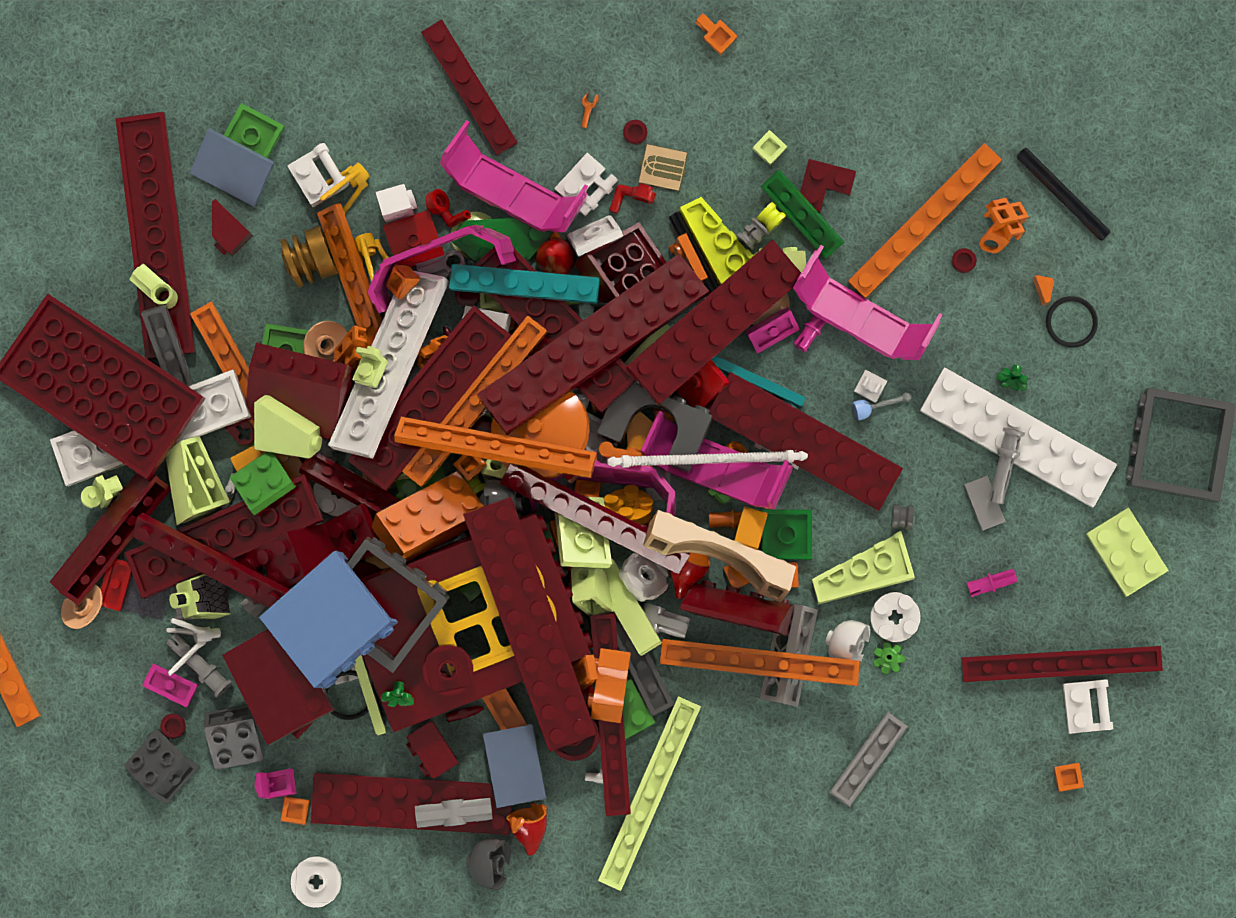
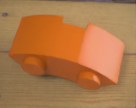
M601 648L599 658H594L598 679L596 680L594 694L589 693L587 708L592 709L591 719L621 723L631 652Z

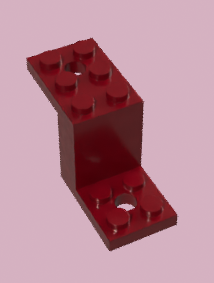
M365 503L326 523L287 531L237 558L236 562L263 575L262 568L264 566L267 570V578L289 589L300 582L332 552H343L348 558L346 562L348 563L367 537L371 539L375 537L379 541L381 540L371 528L373 520ZM353 530L357 534L356 542L352 539ZM367 550L365 554L362 556V558L359 560V562L373 556L374 554ZM251 599L252 602H253V605L259 604V602H257V601Z

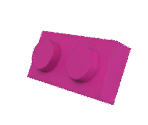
M786 307L747 329L745 332L753 349L758 354L800 329L791 310Z
M153 663L142 686L188 708L199 685L175 673L170 676L168 674L169 670Z

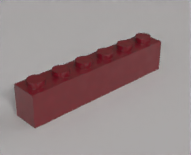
M136 473L49 582L62 595L79 605L133 538L137 517L141 513L150 516L170 492L171 487L156 474L150 480H147Z

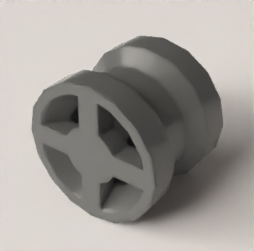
M893 504L891 528L904 527L906 530H912L914 506L901 507L899 504Z

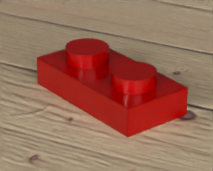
M115 559L106 570L100 589L102 592V607L122 612L132 577V571L127 561Z

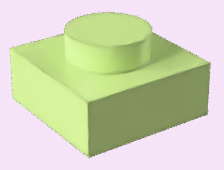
M769 130L754 145L752 150L766 163L771 165L787 149V146Z

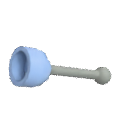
M904 393L901 397L875 404H870L866 400H858L852 402V408L856 420L859 421L869 417L872 409L901 401L909 402L912 396L910 393Z

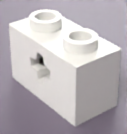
M405 184L376 192L386 224L414 215L413 209L417 208L412 190H407Z

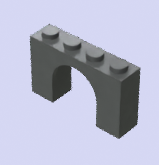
M636 381L607 408L597 434L598 437L621 446L635 415L646 409L657 408L668 412L678 426L677 436L669 455H697L713 419L708 409L696 405L695 408L686 405L687 401L677 396H673L672 399L666 398L661 404L657 405L644 388L640 386L638 381ZM672 464L669 466L690 474L694 464Z

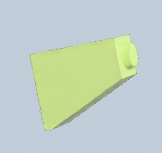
M264 395L254 402L255 450L303 458H311L320 451L322 437L320 436L319 426L269 395Z

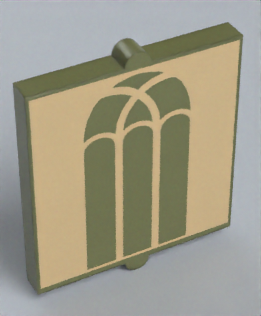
M646 144L643 161H640L641 171L638 183L680 192L683 175L686 174L685 165L688 152Z

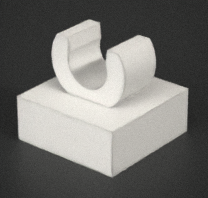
M865 370L854 393L876 403L887 381Z

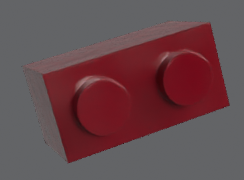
M430 721L406 737L409 741L406 743V746L413 757L418 755L422 761L419 767L426 777L431 775L432 779H435L460 763L434 721Z

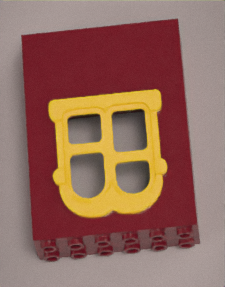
M534 510L519 516L518 518L570 661L573 662L583 658L585 655H591L589 648L593 647L588 631L581 630L580 625L584 624L578 607H572L573 593L569 583L563 584L562 578L566 576L560 560L555 562L552 556L557 553L551 537L546 539L543 532L547 531V527L542 514L537 516ZM471 536L422 554L405 564L411 569L417 567L427 575L425 578L433 585L435 582L440 584L446 591L472 581L478 582L487 603V608L484 611L453 623L447 621L441 608L393 673L368 654L363 656L380 700L384 692L393 691L394 682L396 681L403 682V691L414 698L412 706H400L397 703L395 707H390L387 705L388 702L381 701L393 733L523 682L511 645L501 646L493 628L492 619L499 616V612ZM389 567L360 580L388 616L398 621L393 626L394 631L389 636L376 641L378 645L396 657L437 601ZM477 624L481 625L491 650L488 654L472 660L473 677L469 685L459 694L444 696L433 691L426 684L423 677V664L427 654L435 647L443 644L457 646L454 639L455 633ZM445 663L444 668L440 670L441 673H446L447 677L452 676V671L456 669L454 666H450L449 663Z

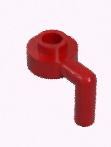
M639 183V186L633 187L620 184L616 187L609 211L618 214L624 195L647 204H653L656 193L652 192L653 187Z
M435 189L425 197L427 209L434 215H440L445 224L450 228L471 218V213L468 210L452 216L449 212V198L441 189Z

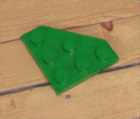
M515 218L467 220L457 229L460 230L478 224V226L483 225L484 228H490L510 237L513 247L527 262L552 234L551 231H538ZM473 234L452 241L455 246L475 263L494 247V244Z

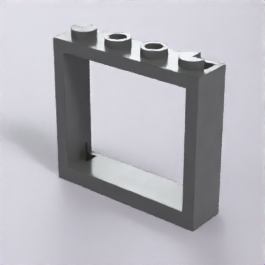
M1148 387L1144 393L1140 394L1138 401L1141 414L1140 417L1135 419L1133 431L1137 432L1136 442H1131L1129 456H1133L1132 465H1128L1126 469V480H1129L1128 487L1213 503L1219 502L1236 404ZM1154 398L1221 410L1208 491L1140 479Z
M367 537L347 563L352 570L365 552L369 550L437 601L396 657L376 642L374 643L375 647L368 655L393 673L447 602L449 596L446 595L448 591L442 588L440 584L435 582L433 585L425 579L427 575L417 567L411 569L405 564L407 560L397 552L391 554L384 549L386 547L385 543L375 537L373 539Z

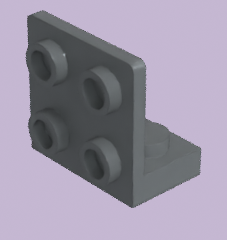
M247 705L205 712L204 732L215 769L263 760V752L255 720Z
M158 729L150 735L124 765L150 795L165 804L173 798L200 767L192 759L181 753Z

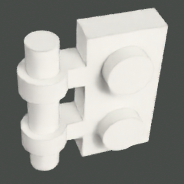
M586 153L554 189L562 197L577 196L584 185L588 186V190L595 183L598 189L591 196L587 197L586 202L579 211L582 215L586 216L591 210L594 211L598 207L597 203L605 194L609 195L618 179L610 174L606 180H603L600 175L605 171V168L589 153Z

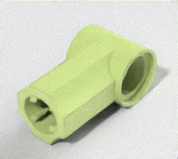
M145 264L134 270L129 280L158 306L166 304L167 309L175 306L178 299L177 293ZM163 291H169L168 299L159 301V295Z

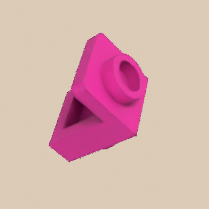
M285 769L270 773H256L255 790L258 797L273 799L296 794L294 770Z

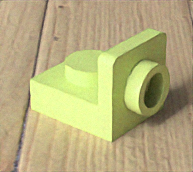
M367 346V349L357 347L355 352L362 358L352 380L360 385L377 388L388 361L381 355V351L375 347Z

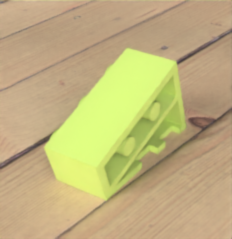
M200 436L180 441L174 445L166 456V463L177 525L210 515L229 504L230 501Z

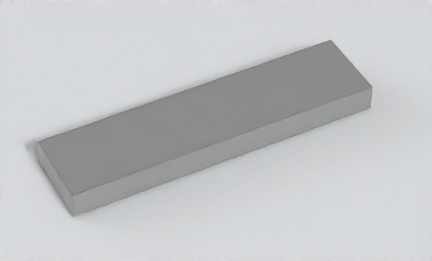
M887 712L829 793L850 807L908 726Z

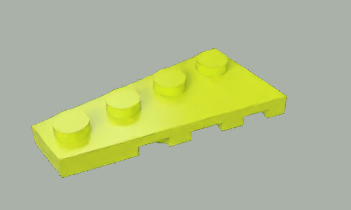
M702 197L678 209L719 285L752 258L753 254L744 248L737 240L738 237L727 229L722 223L721 218Z

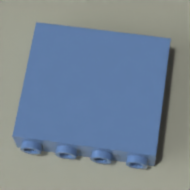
M338 551L332 552L259 617L314 688L324 687L326 689L337 681L336 676L342 671L350 670L356 664L354 660L361 654L364 656L371 652L375 647L374 643L380 638L384 639L394 631L393 626L398 623L396 619H391L346 563L348 558L344 553Z

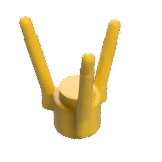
M358 162L353 167L350 165L341 172V175L346 178L320 197L321 201L331 196L348 182L353 188L358 186L343 207V211L346 214L362 190L368 186L366 180L370 178L368 172ZM330 178L325 182L327 183V185H330L334 181L332 178Z
M364 233L357 236L354 241L362 264L363 258H365L372 282L374 271L370 257L376 254V249L384 260L389 257L384 251L380 239L374 240L372 233Z

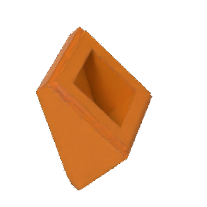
M394 265L386 287L398 299H402L421 278L409 266Z
M1035 275L1033 277L1034 285L1041 304L1046 306L1051 299L1054 280L1053 278Z
M462 455L453 463L469 482L487 466L482 458Z

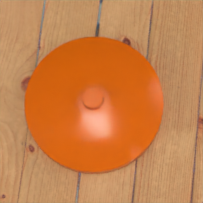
M570 391L508 435L505 434L493 418L491 433L585 450L589 438V418L581 400ZM501 462L506 468H508L510 463ZM528 467L549 479L563 474L561 472Z

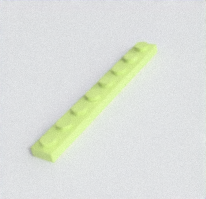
M678 696L631 803V814L625 817L598 879L599 882L617 890H622L701 706Z

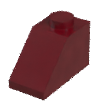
M216 199L212 201V237L216 241L214 246L223 255L228 252L233 257L253 235Z

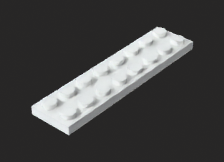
M414 271L421 278L420 281L402 299H398L393 295L372 343V347L379 349L381 355L388 361L377 388L360 385L355 382L328 444L332 449L373 459L449 283L445 277Z
M945 367L920 409V412L999 455L997 450L1001 447L1004 437L1003 427L1025 432V435L1021 437L1018 449L1020 455L1014 460V464L1092 508L1095 506L1117 466L1111 460Z
M230 370L189 386L206 399L174 445L180 441L208 434L251 417L235 370ZM76 431L50 439L65 486L69 487L125 465Z

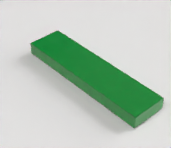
M780 169L760 186L816 250H818L820 245L824 246L820 254L825 260L845 243Z

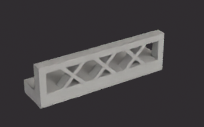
M788 603V605L794 607V614L788 632V642L782 647L780 641L783 635L773 633L770 651L809 655L818 609ZM764 676L760 699L798 707L803 680ZM776 682L778 685L776 697L769 696L771 685Z

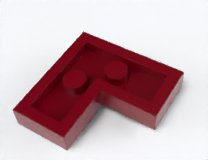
M809 159L800 192L820 213L826 190L850 196L856 171Z

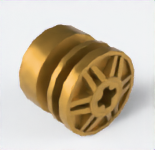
M320 225L304 231L305 243L301 244L295 234L292 235L294 247H290L286 238L280 240L281 255L285 267L298 288L304 287L301 276L304 274L310 284L314 283L312 271L317 270L322 279L338 274L334 260L328 252L329 247Z

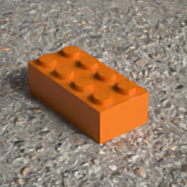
M456 471L376 513L371 528L378 538L386 544L385 548L391 554L397 552L408 562L468 530L463 514L483 507V504L460 472Z

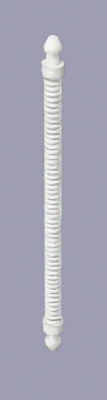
M786 450V452L686 454L685 456L651 455L634 457L622 455L621 458L611 457L607 459V464L612 467L621 465L622 468H629L631 465L783 462L785 460L793 463L794 460L803 461L807 459L808 454L803 451L794 453L793 450Z

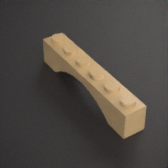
M660 510L656 512L650 521L643 547L663 555L691 552L717 558L740 572L751 583L757 593L778 602H782L790 592L796 566L784 560L776 559L760 550L752 549L738 541L730 540L714 531H708L696 526L692 522H686Z

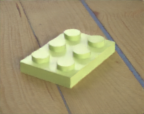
M587 497L605 507L604 498ZM555 512L561 566L609 568L612 564L609 539Z
M1129 508L1086 533L1125 597L1169 571Z

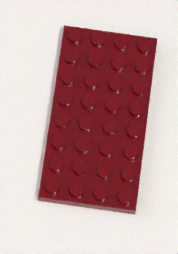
M48 293L0 361V381L147 480L152 478L206 399Z

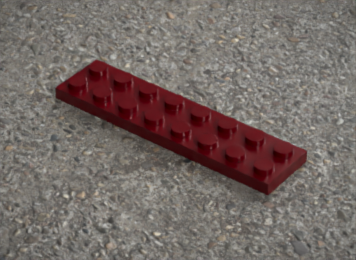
M771 240L626 366L627 370L656 404H661L794 287L801 272L776 242Z
M494 246L474 265L537 272L515 248L513 254L516 261L502 265ZM490 294L519 326L529 316L548 331L538 344L541 349L583 321L565 301ZM617 358L581 383L577 388L602 413L637 380L627 370L626 365Z
M473 305L401 393L373 459L352 454L348 461L388 492L403 473L402 470L421 448L395 442L394 435L401 417L440 424L511 337V334Z
M729 372L727 379L730 382L717 395L709 408V414L712 415V419L771 452L778 453L793 450L794 453L799 451L807 453V459L803 461L794 460L793 464L878 511L881 509L903 470L901 466L738 375Z
M303 474L292 479L295 488L256 515H253L245 501H242L177 529V531L236 560L287 531L311 527L323 522L324 519L307 475ZM146 543L125 552L142 599L149 598L176 586L180 582L203 574Z
M314 773L310 823L510 835L511 830L507 823V816L512 812V805L497 808L492 783ZM491 798L493 819L466 822V824L444 827V825L417 828L415 806L439 804L441 801L464 799L465 801Z

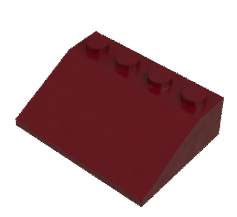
M640 222L622 231L623 237L583 254L574 264L582 276L600 279L598 293L600 303H609L667 263Z
M256 342L249 366L246 405L251 417L247 419L254 421V402L264 395H269L319 426L320 436L331 440L350 396L353 385L352 379L356 369L347 364Z
M702 580L701 585L694 583L680 606L681 610L694 615L788 636L794 610L792 605H788L789 600L783 599L782 602L764 599L765 596L750 591L748 596L740 594L741 589L726 586V589L722 590L716 588V583Z
M269 629L222 655L267 745L335 711L325 688H314Z

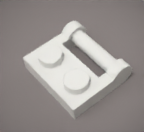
M325 143L317 145L311 152L287 165L312 207L324 202L349 185L348 182L325 200H320L323 194L346 178L341 175L328 154L329 149ZM319 158L334 181L330 186L327 185L314 163Z
M1108 679L1063 684L1068 734L1113 729V722H1110L1106 687H1109ZM1096 688L1100 723L1093 724L1089 689Z

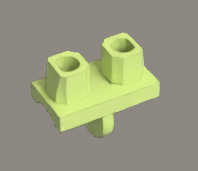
M103 475L96 477L92 486H88L82 491L81 502L89 508H94L100 505L101 509L108 507L111 500L120 494L119 491L123 489L117 475L106 480Z

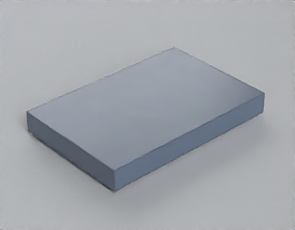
M210 128L207 130L190 173L252 206H256L275 162Z
M532 724L484 733V743L497 808L546 799Z

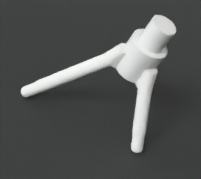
M172 618L171 623L187 629L167 628L166 631L168 633L193 635L196 644L168 671V674L171 676L206 642L212 641L213 638H220V628L198 627Z

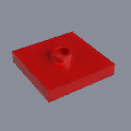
M429 210L383 225L393 256L417 246L429 244L430 241L439 238ZM442 246L401 261L396 265H406L414 268L416 264L443 256L445 253Z
M710 360L676 391L687 401L686 403L689 406L695 408L696 405L707 409L730 381L715 363Z

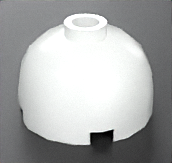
M850 620L839 624L834 631L830 630L825 642L826 645H829L828 653L830 658L862 662L864 654L861 655L864 642H869L870 626Z

